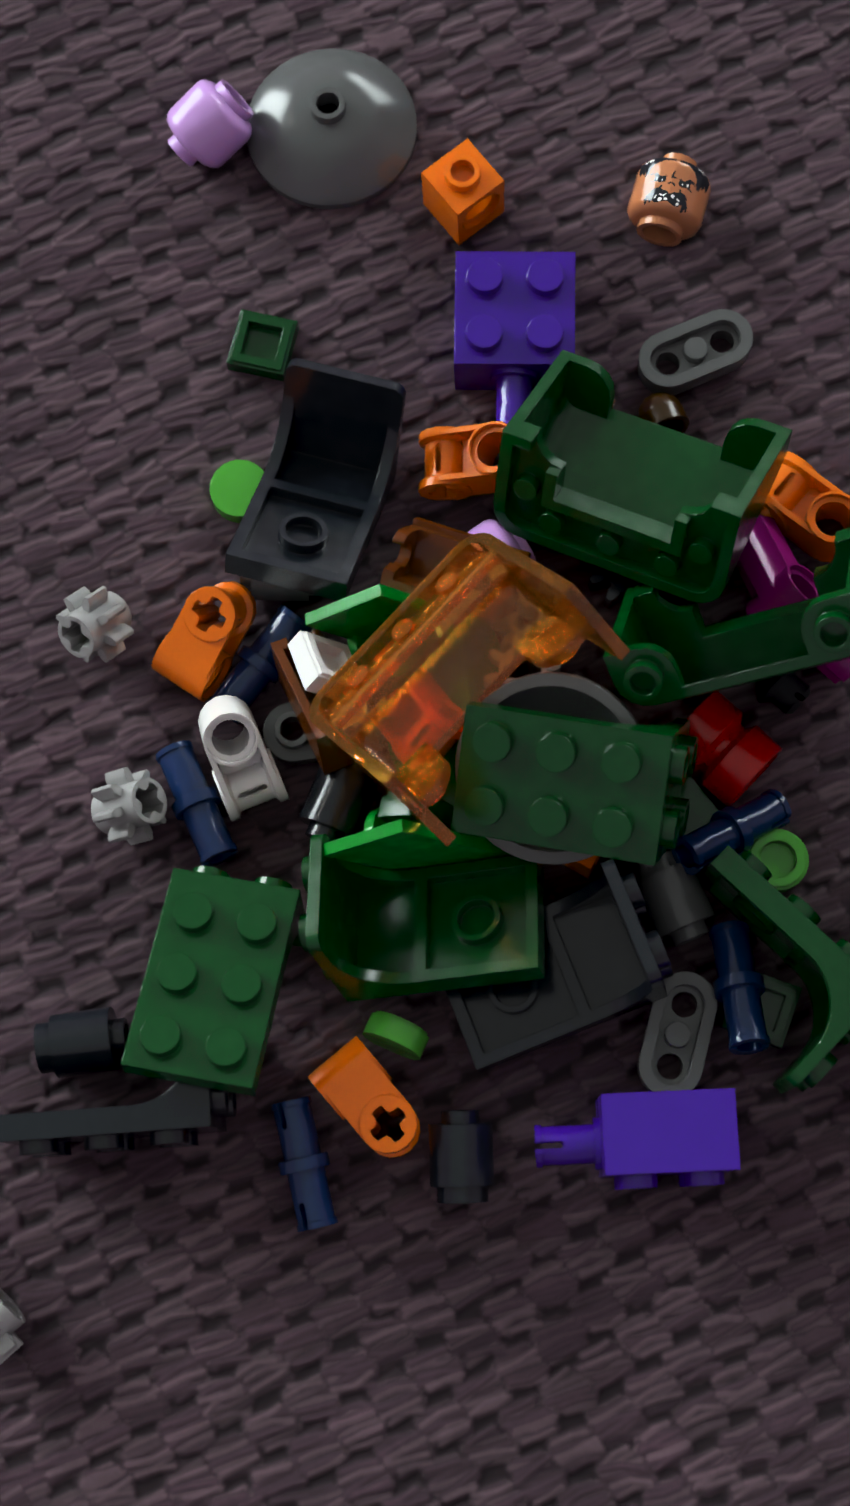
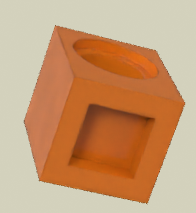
M468 138L421 172L423 204L458 245L504 212V179Z

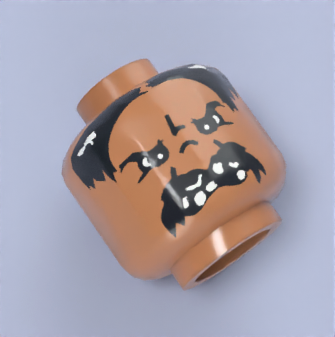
M668 153L663 158H654L644 163L637 173L627 207L629 219L636 227L637 234L649 243L665 247L676 246L682 240L695 236L702 225L710 197V180L701 169L697 168L695 160L681 153Z

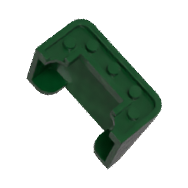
M562 350L502 431L493 502L494 513L499 523L507 531L520 538L683 599L697 603H707L719 598L736 568L784 461L792 430L763 419L746 418L732 425L724 440L723 447L612 408L615 390L610 374L602 365L595 361Z
M850 528L836 531L833 560L828 565L815 567L813 580L819 597L705 626L696 602L688 601L683 603V606L669 603L659 595V589L646 584L627 588L603 656L614 686L620 695L631 703L638 705H659L850 659Z

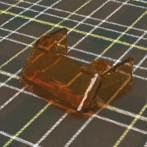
M477 533L457 544L318 691L310 705L309 718L332 743L393 800L448 847L456 836L428 808L439 801L446 792L451 776V766L439 751L464 725L466 704L471 701L482 702L490 693L499 688L525 659L539 668L561 665L574 657L580 645L586 639L620 660L630 650L573 583L491 534Z

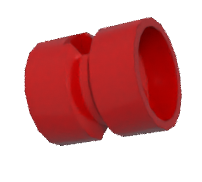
M716 691L706 698L687 718L690 720L689 735L699 737L694 771L701 770L704 773L703 786L723 805L732 806L770 766L783 748L758 726L745 729L741 725L743 713L719 691Z

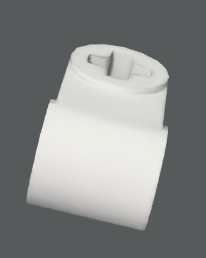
M230 695L217 696L206 702L199 714V730L204 750L213 769L212 774L231 821L241 819L242 811L277 798L280 802L288 800L289 796L270 748H266L252 711L246 702ZM235 720L244 725L240 735L232 740H219L212 735L216 726L223 721Z

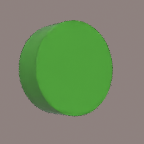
M233 460L223 464L216 470L210 482V496L217 512L223 518L235 523L241 522L264 474L261 467L251 461Z
M775 829L754 840V844L751 850H749L770 870L772 877L768 882L780 893L789 891L798 885L808 870L809 855L807 848L802 840L790 831Z
M384 1011L372 1012L362 1033L366 1039L377 1046L412 1060L421 1059L429 1040L427 1032L416 1024Z

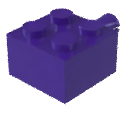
M456 251L454 314L455 390H496V421L509 423L562 350L575 354L576 252Z
M735 1088L600 1094L595 1100L596 1117H592V1124L534 1125L535 1144H562V1148L536 1149V1168L553 1165L594 1164L595 1170H599V1178L614 1177V1190L657 1188V1175H678L679 1187L725 1185L724 1173L741 1170Z

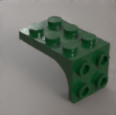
M471 701L466 704L451 830L459 833L655 866L668 848L675 849L678 836L685 835L690 810V799L680 798V794L687 774L692 775L694 772L699 737L689 735L690 720L676 718L671 723L661 725L623 724Z
M327 834L311 836L309 856L303 858L301 865L303 885L307 892V912L302 913L299 917L298 932L303 950L310 952L320 965L325 978L334 983L347 1002L545 979L543 864L529 862L515 856L419 869L388 870L325 857L323 844L331 840Z
M728 845L709 865L700 882L737 919L746 922L749 925L750 931L794 970L808 991L813 1011L810 1036L802 1052L772 1084L781 1094L796 1087L803 1092L808 1087L813 1088L838 1061L830 1052L831 1049L839 1041L844 1045L850 1042V943L844 939H840L837 943L832 941L816 926L821 919L811 906L795 894L785 898L768 882L772 874L756 856L747 850L737 854Z
M196 866L193 868V871L173 868L121 1061L124 1072L255 1096L292 945L301 946L298 922L300 915L305 913L300 889H294L288 882L274 877H258L255 879V882L231 878L225 871L211 866Z

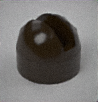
M665 392L653 393L646 397L638 411L639 418L684 433L690 424L683 405L675 396Z

